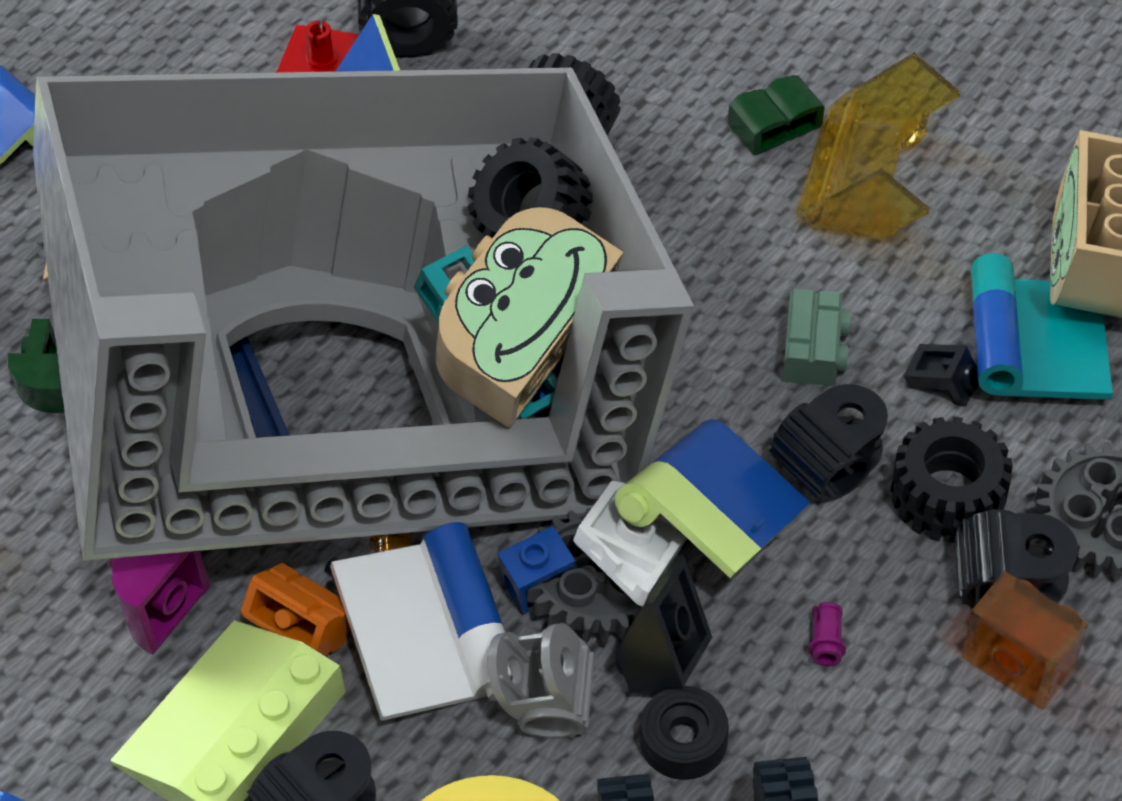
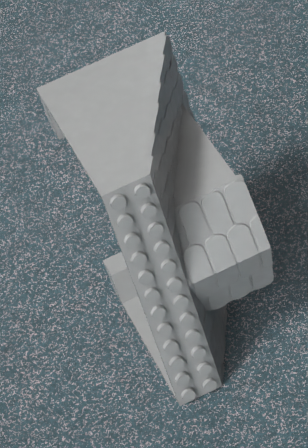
M573 68L36 77L33 159L83 561L431 531L441 525L453 522H462L468 527L548 521L553 517L568 519V511L571 510L579 518L585 517L587 508L592 509L611 481L627 483L648 466L694 305ZM521 137L528 141L529 137H533L553 145L583 170L582 173L588 177L591 184L587 190L592 193L593 203L586 205L591 214L589 221H583L582 225L623 251V256L617 272L584 273L562 365H556L554 368L556 369L561 366L549 417L546 410L535 415L534 418L517 419L509 429L455 393L445 384L436 365L439 325L413 286L422 268L465 245L468 246L472 254L474 253L478 244L484 238L483 233L478 231L472 223L475 218L469 214L468 205L474 202V200L468 197L469 187H473L476 184V180L472 178L476 169L482 170L485 165L482 160L488 154L493 157L497 153L496 147L505 143L511 146L512 139ZM542 184L535 186L526 194L519 212L533 207L540 195ZM460 262L444 272L451 281L457 272L462 271L466 274L467 269ZM300 321L342 322L385 333L403 341L409 356L410 368L415 372L431 415L432 425L256 438L229 347L259 330ZM538 392L532 398V403L540 399Z

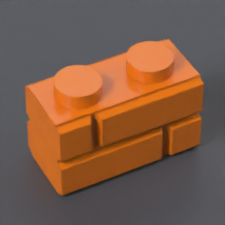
M284 563L270 568L269 571H262L254 575L250 580L240 613L241 616L266 631L301 641L324 656H327L329 652L333 653L341 649L348 640L351 628L339 596L309 578L299 576L296 570Z

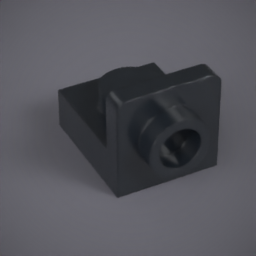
M919 344L904 374L909 388L949 390L955 404L958 406L966 407L973 391L979 386L977 365L968 347L965 345Z

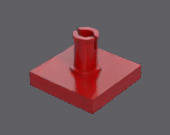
M320 20L313 21L307 26L296 24L276 73L335 72L359 34L331 30L330 25L325 21L322 23L323 28H320Z

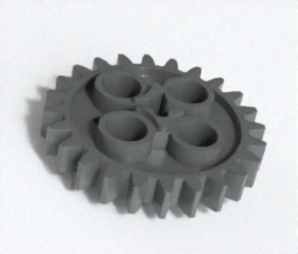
M1104 442L1102 452L1096 453L1095 449L1087 443L1085 444L1083 456L1071 448L1068 450L1066 461L1056 457L1053 461L1052 469L1044 470L1041 484H1038L1035 495L1034 514L1052 516L1062 521L1071 529L1078 543L1075 570H1080L1088 563L1092 565L1093 577H1098L1102 569L1107 568L1110 570L1113 580H1117L1122 569V538L1117 536H1122V498L1120 504L1113 508L1101 535L1098 538L1092 537L1100 525L1103 513L1108 512L1114 502L1117 491L1122 485V448L1119 453H1113L1109 442ZM1074 514L1084 516L1085 518L1075 516ZM1048 542L1045 543L1047 547H1051Z
M587 508L586 515L589 513L591 508ZM572 510L568 511L567 523L553 517L551 519V527L553 526L574 557L575 566L526 590L527 602H535L534 615L537 617L549 613L547 627L553 624L565 623L573 631H582V638L585 643H588L592 633H599L603 644L608 643L611 632H616L619 638L623 640L642 606L636 604L626 593H621L624 591L573 541L578 526L584 518L579 519ZM540 526V527L538 528L537 533H539V532H541V531H543V530H545V529H547V528H544V527H541V526Z

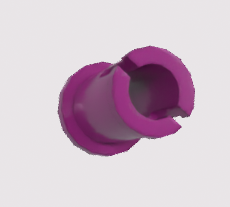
M822 602L819 603V607L815 605L812 608L813 640L808 644V652L813 657L814 663L825 667L839 664L846 653V644L842 641L843 610L835 603Z

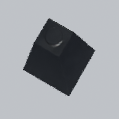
M684 555L675 556L615 651L618 671L624 675L630 693L683 688L713 638Z

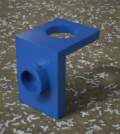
M553 526L497 553L501 580L522 615L529 612L526 595L527 589L575 566L574 557Z

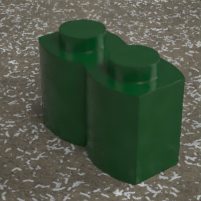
M791 75L775 79L765 89L739 94L729 104L728 125L753 155H759L822 127L825 106L799 75Z

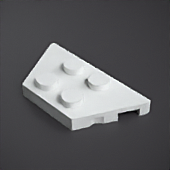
M611 481L578 526L573 541L636 604L643 607L687 538L663 515H660L651 524L644 527L633 526L625 521L617 510L615 496L618 489L626 483Z

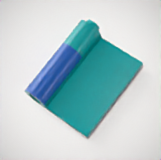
M991 253L978 257L972 263L970 269L978 382L981 389L997 396L1112 400L1113 391L1103 314L1052 305L1050 302V280L1015 279L1012 261L1002 254Z

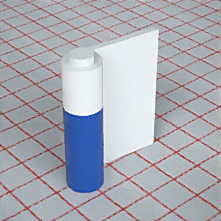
M453 522L441 525L428 532L419 545L331 562L330 568L381 721L486 696L490 701H497L489 681L487 657L491 640L495 635L505 633V629L468 526L465 523ZM508 661V674L512 682V668Z

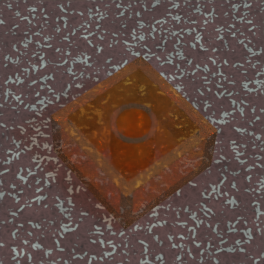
M1004 571L971 612L961 658L1044 710L1074 672L1089 623L1081 619L1070 607L1059 605L1039 593L1030 582L1017 579Z

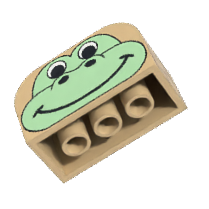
M1080 130L1060 184L1053 216L1050 270V302L1052 305L1122 318V138L1083 130Z
M543 207L530 208L510 217L493 238L486 235L481 240L472 255V259L475 261L466 274L462 271L457 272L445 290L444 294L448 297L440 312L436 346V365L445 384L455 393L510 429L565 354L584 273L617 272L620 267L623 251L570 216L555 209Z

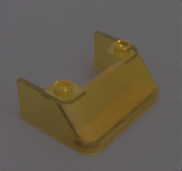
M914 52L838 98L829 108L824 118L796 209L797 216L812 227L878 240L894 235L899 229L927 215L930 207L893 178L896 163L901 150L908 146L917 145L925 137L929 115L959 98L961 91Z

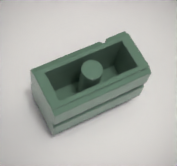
M793 289L790 291L783 373L784 382L836 386L837 371H846L848 345L840 344V336L848 337L850 310H842L843 295L840 292L819 291L815 293L814 290Z

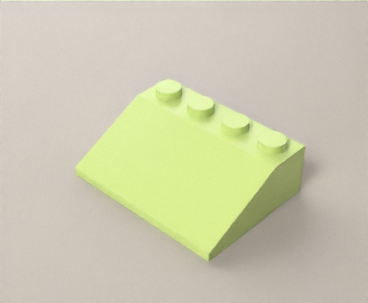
M234 620L114 755L110 762L167 801H244L248 798L247 791L251 788L253 781L261 770L278 755L291 752L295 747L304 742L345 694L340 665L301 641Z

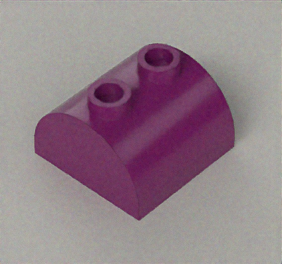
M201 551L111 558L109 562L112 568V583L130 634L137 645L152 655L210 587Z

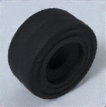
M684 686L683 688L665 689L659 692L647 703L640 719V746L645 759L657 772L673 779L690 780L705 776L721 763L727 750L729 724L726 712L712 694L697 687ZM686 723L692 725L697 730L698 735L693 741L682 743L673 739L670 731L674 726Z

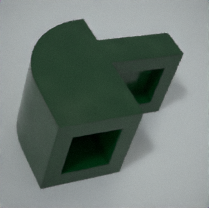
M32 319L29 336H24L22 339L21 353H7V365L19 397L26 405L41 412L65 413L58 354H55L57 348L56 338L50 319Z

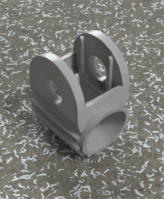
M565 623L553 624L538 634L520 637L513 632L499 633L493 637L488 649L487 668L491 689L499 705L510 716L518 720L517 725H520V729L523 732L541 738H574L575 735L583 734L584 729H588L595 660L593 659L594 652H591L589 646ZM539 648H541V659L535 653ZM561 654L563 655V658H564V666H563V667H562V665H561ZM508 661L512 668V682L508 674Z

